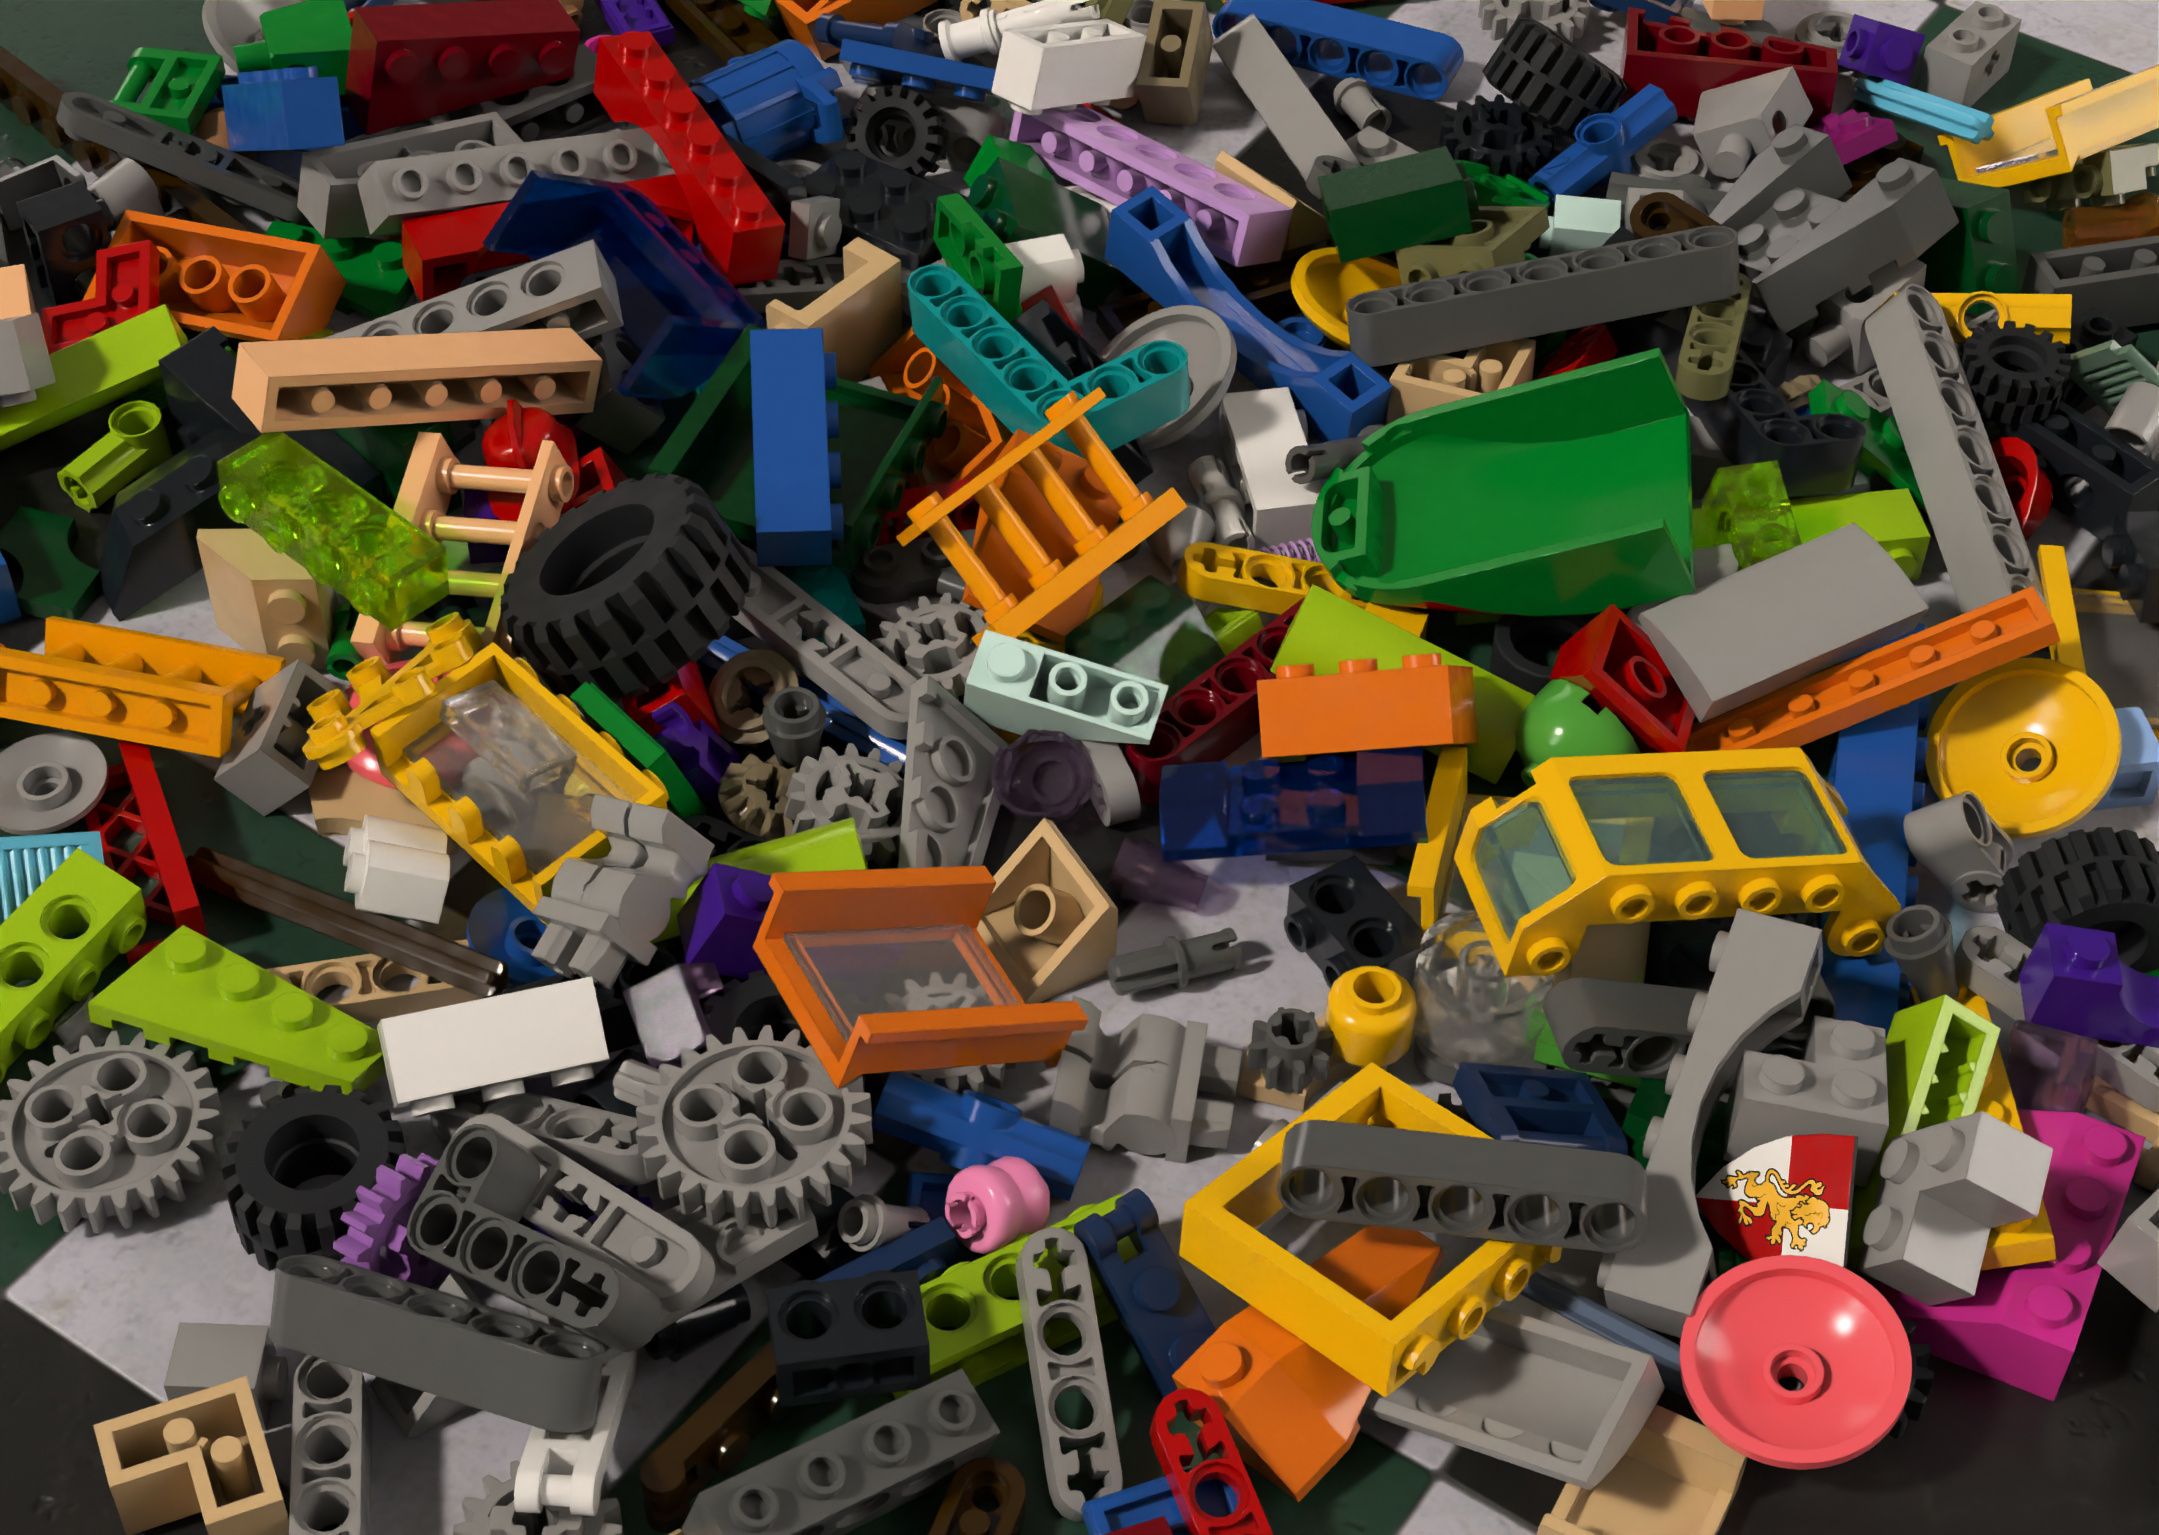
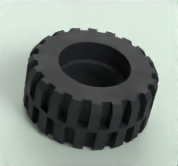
M659 473L646 474L643 480L638 481L630 478L619 482L617 487L610 491L603 489L590 496L587 503L577 509L574 506L560 516L562 518L561 521L551 529L546 528L535 538L536 544L530 551H524L516 561L515 573L508 574L503 585L504 594L501 595L500 607L504 629L555 695L563 694L571 700L569 696L586 681L589 684L592 682L611 701L619 703L621 697L629 696L635 698L647 693L650 686L660 681L664 684L679 675L677 672L690 661L694 664L706 654V647L714 639H721L730 628L729 620L731 617L739 615L745 604L744 594L749 592L750 559L745 548L698 484L673 474H668L667 476Z

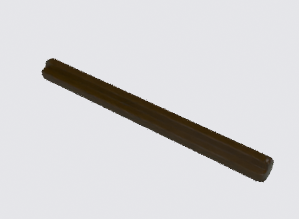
M199 847L194 856H188L186 859L192 883L462 990L480 997H486L507 990L510 986L511 979L508 977L509 966L500 959L391 917L356 910L355 904L209 847Z

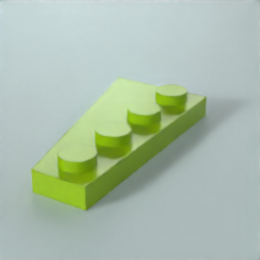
M184 925L88 1002L91 1023L111 1029L114 1028L118 1021L143 1029L144 1039L171 1046L176 1039L208 1048L210 1059L233 1066L238 1061H251L269 1067L270 1077L302 1087L310 1086V1089L319 1092L323 1091L325 1085L341 1086L342 1094L348 1095L354 1089L364 1092L386 1072L377 1030Z

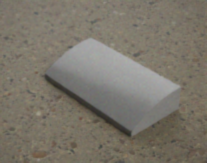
M1851 523L1695 589V593L1679 596L1641 612L1638 620L1699 722L1702 723L1913 631L1929 607L1904 571L1881 545L1855 523Z
M1494 1306L1485 1314L1481 1324L1469 1338L1465 1340L1457 1338L1442 1350L1430 1370L1424 1376L1416 1372L1387 1398L1372 1389L1361 1413L1592 1490L1616 1466L1629 1449L1655 1408L1665 1386L1653 1356Z

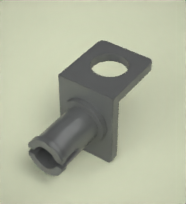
M57 154L30 166H26L18 158L8 157L9 164L13 168L1 160L0 214L3 223L10 231L23 227L17 202L80 180L87 188L84 175Z

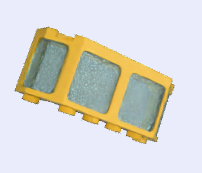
M1800 747L1551 757L1531 770L1536 784L1499 807L1496 800L1491 796L1470 809L1454 855L1456 865L1505 977L1549 976L1560 972L1576 955L1588 925L1735 917L1738 908L1764 915L1823 913L1831 911L1823 928V937L1833 953L1840 956L1854 957L1880 954L1883 948L1888 920L1902 908L1897 898L1880 880L1846 817L1849 810L1839 792L1829 781L1825 782L1816 771L1810 758Z

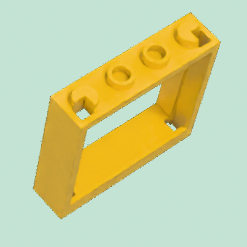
M1371 1062L1184 1202L1179 1256L1387 1398L1416 1372L1424 1376L1434 1364L1438 1354L1455 1339L1465 1340L1477 1330L1485 1314L1501 1300L1511 1301L1516 1298L1524 1289L1533 1273L1548 1261L1556 1263L1560 1260L1563 1248L1489 1239L1390 1321L1257 1231L1256 1228L1284 1207L1279 1200L1277 1191L1283 1141L1286 1133L1295 1124L1305 1120H1327L1493 1139Z

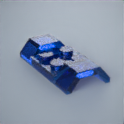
M1423 747L1357 751V757L1341 758L1336 755H1320L1309 761L1276 763L1271 760H1255L1243 766H1231L1230 770L1227 761L1162 766L1159 808L1163 862L1428 843L1424 783L1426 781Z

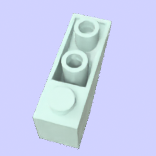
M985 629L965 683L964 706L986 725L1022 736L1149 745L1169 686Z

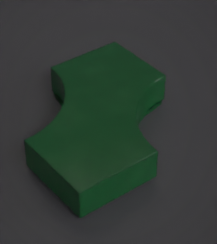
M20 506L0 532V551L7 566L18 572L23 578L22 587L16 596L21 613L44 619L50 616L80 620L101 591L99 585L100 570L85 565L72 554L78 540L75 518Z

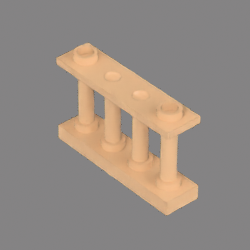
M418 432L350 640L364 660L373 656H379L384 665L398 662L402 652L406 651L409 646L427 647L426 643L430 639L425 630L432 623L412 621L418 600L424 597L426 593L494 598L485 627H475L483 640V645L476 652H480L494 642L512 659L516 657L523 658L524 654L503 627L500 607L501 595L504 594L503 585L508 574L515 573L516 561L524 551H530L536 544L535 538L546 528L551 529L558 523L564 502H568L572 497L574 489L573 471L565 462L554 441L542 440L534 469L462 465L441 433ZM459 489L526 493L518 521L446 516L452 494H456ZM443 540L510 545L501 574L429 568L435 547L439 546Z

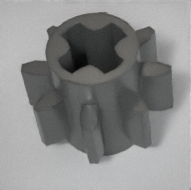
M1279 1007L1278 1011L1268 1019L1267 1023L1259 1020L1253 1022L1252 1040L1248 1047L1247 1067L1250 1070L1262 1069L1263 1077L1266 1081L1265 1088L1268 1090L1274 1088L1282 1092L1302 1094L1303 1089L1312 1082L1313 1078L1321 1081H1326L1328 1078L1334 1037L1333 1032H1318L1315 1013L1312 1011L1307 1013L1300 1009H1284V1007Z

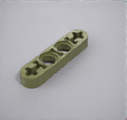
M1740 272V290L1737 294L1723 300L1692 306L1678 358L1675 381L1680 394L1688 398L1700 401L1718 400L1726 396L1729 391L1748 313L1752 287L1751 279Z

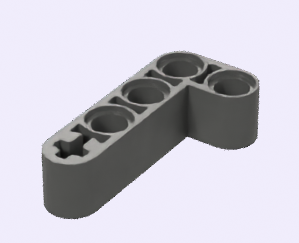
M1820 973L1803 1022L1773 1040L1761 1053L1784 1055L1800 1060L1814 1016L1836 1018V1004ZM1574 977L1561 981L1552 987L1544 996L1542 1008L1563 1062L1570 1069L1581 1072L1666 1080L1674 1055L1676 1053L1686 1055L1692 1040L1693 1033L1687 1031V1023L1694 997L1698 991L1708 993V991L1589 977Z
M469 1125L456 1133L445 1148L411 1212L407 1223V1238L410 1246L418 1253L451 1271L617 1351H635L650 1342L657 1332L662 1318V1305L655 1292L607 1263L519 1223L540 1180V1165L536 1156L487 1125Z

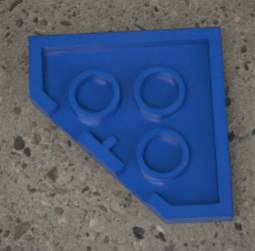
M845 38L842 40L839 61L849 75L852 76L851 79L856 84L863 86L873 84L885 85L887 80L901 83L904 88L930 94H934L935 87L954 90L955 97L978 102H985L986 94L996 95L991 93L996 69Z

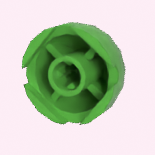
M1564 679L1551 680L1532 699L1523 711L1515 732L1516 752L1524 768L1520 775L1528 788L1536 784L1531 770L1551 757L1641 754L1632 735L1616 715L1607 707L1597 715L1582 703L1590 693Z

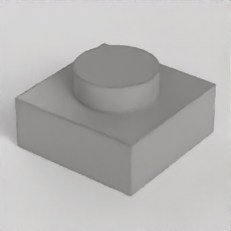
M821 195L791 202L788 257L810 260L836 254L837 243L842 232V223L839 218L840 199Z

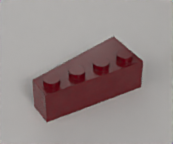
M495 0L355 7L344 102L365 135H369L571 78L574 73L580 30L558 0Z
M1628 7L1620 64V77L1623 79L1628 90L1619 101V107L1647 85L1652 84L1663 89L1667 98L1675 104L1677 116L1695 122L1700 95L1703 91L1793 66L1813 108L1812 114L1803 127L1810 129L1815 126L1817 119L1831 113L1838 76L1837 49L1775 36H1768L1764 39L1763 44L1753 42L1752 38L1743 33L1741 29L1722 26L1720 31L1708 33L1690 28L1691 19L1671 15L1668 24L1645 20L1646 10Z

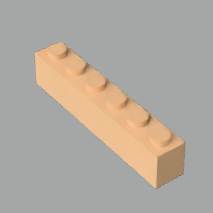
M571 327L239 342L232 399L261 433L494 419L507 413V400L513 398L523 408H541L551 415L591 413L594 408L603 359Z

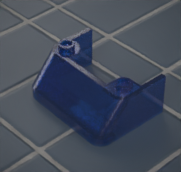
M531 170L483 241V244L490 251L524 254L531 261L541 259L592 239L595 241L616 279L624 326L619 328L642 351L639 358L617 387L623 396L656 398L662 401L682 399L712 377L747 325L767 329V324L763 317L648 197L626 184Z

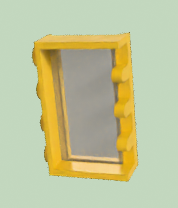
M494 642L434 683L436 688L428 696L389 715L370 729L380 773L531 912L534 911L542 896L551 898L554 877L566 858L600 859L608 856L612 847L607 836L592 828L590 810L595 794L626 800L632 804L635 802L667 810L668 792L661 780L648 769L640 771L625 758L621 747L610 734L605 731L595 732L582 720L578 709L569 698L563 694L554 696L540 683L533 668L523 658L516 657L512 659ZM538 918L540 921H542V922L548 927V924H547V923H545L543 920H541L540 918Z

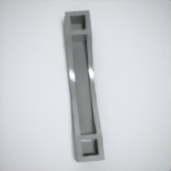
M1738 908L1730 932L1720 930L1717 933L1709 959V971L1715 972L1708 993L1698 991L1694 997L1687 1023V1031L1693 1033L1692 1040L1686 1055L1676 1053L1672 1059L1665 1085V1093L1671 1096L1664 1118L1659 1116L1652 1118L1644 1140L1643 1157L1649 1159L1645 1170L1648 1197L1647 1234L1644 1240L1631 1250L1619 1253L1604 1252L1600 1262L1597 1287L1604 1289L1609 1310L1643 1327L1681 1338L1684 1323L1687 1317H1691L1697 1298L1716 1279L1713 1247L1700 1219L1696 1203V1166L1704 1132L1720 1097L1735 1079L1744 1049L1761 1052L1773 1040L1803 1022L1823 964L1821 929Z

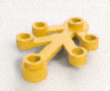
M453 612L432 623L425 630L430 639L426 643L427 647L392 677L379 656L368 658L350 669L346 677L357 695H359L360 704L352 710L340 689L331 690L312 701L306 709L315 723L307 730L310 739L302 747L308 760L316 759L322 770H328L347 762L359 754L368 744L362 733L364 729L428 696L436 688L432 679L464 664L483 645V640L471 620H463L459 612Z

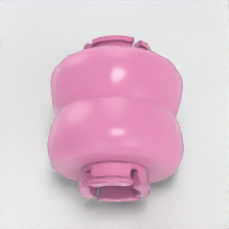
M1004 1156L987 1165H972L959 1171L950 1182L946 1195L945 1218L947 1224L955 1233L959 1242L972 1252L986 1255L1011 1244L1020 1234H1033L1038 1230L1044 1229L1047 1226L1050 1214V1192L1046 1182L1032 1164L1023 1158Z

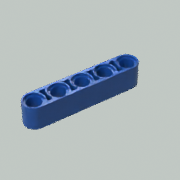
M1226 0L1212 23L1213 34L1215 38H1218L1253 13L1291 66L1341 79L1351 77L1363 79L1372 87L1422 100L1432 101L1441 98L1446 93L1464 61V52L1461 45L1449 35L1313 0Z

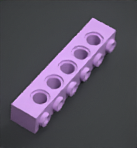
M1077 104L1075 110L1043 109L1041 115H1027L1017 111L1014 112L1009 140L1030 145L1048 171L1076 185L1082 186L1083 189L1117 206L1153 185L1192 218L1201 238L1212 255L1236 267L1281 260L1293 212L1292 208L1082 104Z

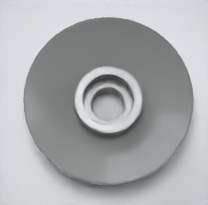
M54 732L25 738L0 753V829L17 835H41L70 826L87 815L101 800L109 781V767L99 747L82 736Z

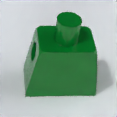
M308 0L263 12L259 18L264 41L233 45L238 73L317 66L318 77L337 76L339 95H345L352 27L344 0Z

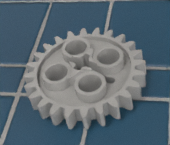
M771 1025L763 1027L758 1040H748L743 1029L735 1027L732 1043L725 1045L714 1035H706L707 1052L700 1055L693 1049L685 1046L680 1049L682 1068L662 1063L659 1066L661 1084H646L644 1087L646 1105L636 1108L638 1130L635 1132L639 1158H643L645 1176L647 1180L658 1179L659 1193L663 1200L679 1195L681 1213L684 1215L695 1211L702 1204L705 1205L708 1224L713 1226L726 1212L735 1213L738 1229L744 1230L752 1214L762 1213L764 1221L769 1228L776 1227L778 1210L788 1208L796 1218L802 1220L805 1218L804 1201L809 1198L828 1207L832 1204L830 1184L850 1188L853 1185L851 1167H865L867 1163L865 1145L873 1143L870 1093L864 1092L863 1075L837 1090L811 1045L806 1048L801 1047L800 1030L797 1029L792 1030L783 1041H775Z
M117 1030L111 1031L105 1045L99 1047L94 1046L88 1035H83L79 1043V1052L70 1055L66 1049L56 1045L53 1047V1055L56 1062L49 1066L35 1060L28 1062L32 1076L30 1081L20 1079L8 1080L7 1085L12 1100H0V1191L2 1194L10 1193L14 1207L18 1212L32 1207L36 1221L40 1225L45 1224L58 1213L64 1232H70L83 1217L89 1218L94 1233H100L107 1217L117 1215L119 1222L125 1229L131 1228L134 1210L143 1208L149 1215L156 1218L160 1216L157 1200L165 1195L179 1202L184 1201L186 1198L181 1181L185 1179L193 1182H203L206 1177L201 1161L216 1160L219 1156L215 1138L224 1136V1127L220 1116L223 1110L217 1088L213 1087L208 1068L198 1069L194 1053L190 1050L176 1056L173 1044L167 1046L159 1043L151 1050L148 1040L144 1039L143 1032L138 1033L130 1045H122Z

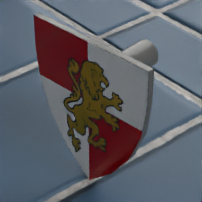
M1834 1134L1785 1136L1759 1145L1724 1166L1698 1192L1696 1201L1714 1229L1742 1256L1751 1261L1777 1255H1796L1822 1259L1847 1269L1850 1224L1853 1217L1852 1201L1858 1137Z

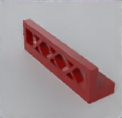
M117 739L123 763L109 767V781L106 791L130 785L132 791L118 808L98 802L84 816L89 831H100L104 865L115 871L114 865L118 866L119 869L115 872L129 881L132 880L136 873L159 880L146 899L143 898L148 922L153 919L174 926L176 930L184 925L208 938L201 907L148 745ZM137 810H138L140 816L135 815V812H136ZM100 821H103V822H106V823H105L103 826H101ZM122 828L145 835L132 853L109 846ZM153 855L154 861L148 858ZM166 899L169 907L162 905L166 901ZM166 938L142 945L137 943L132 950L126 953L130 968Z

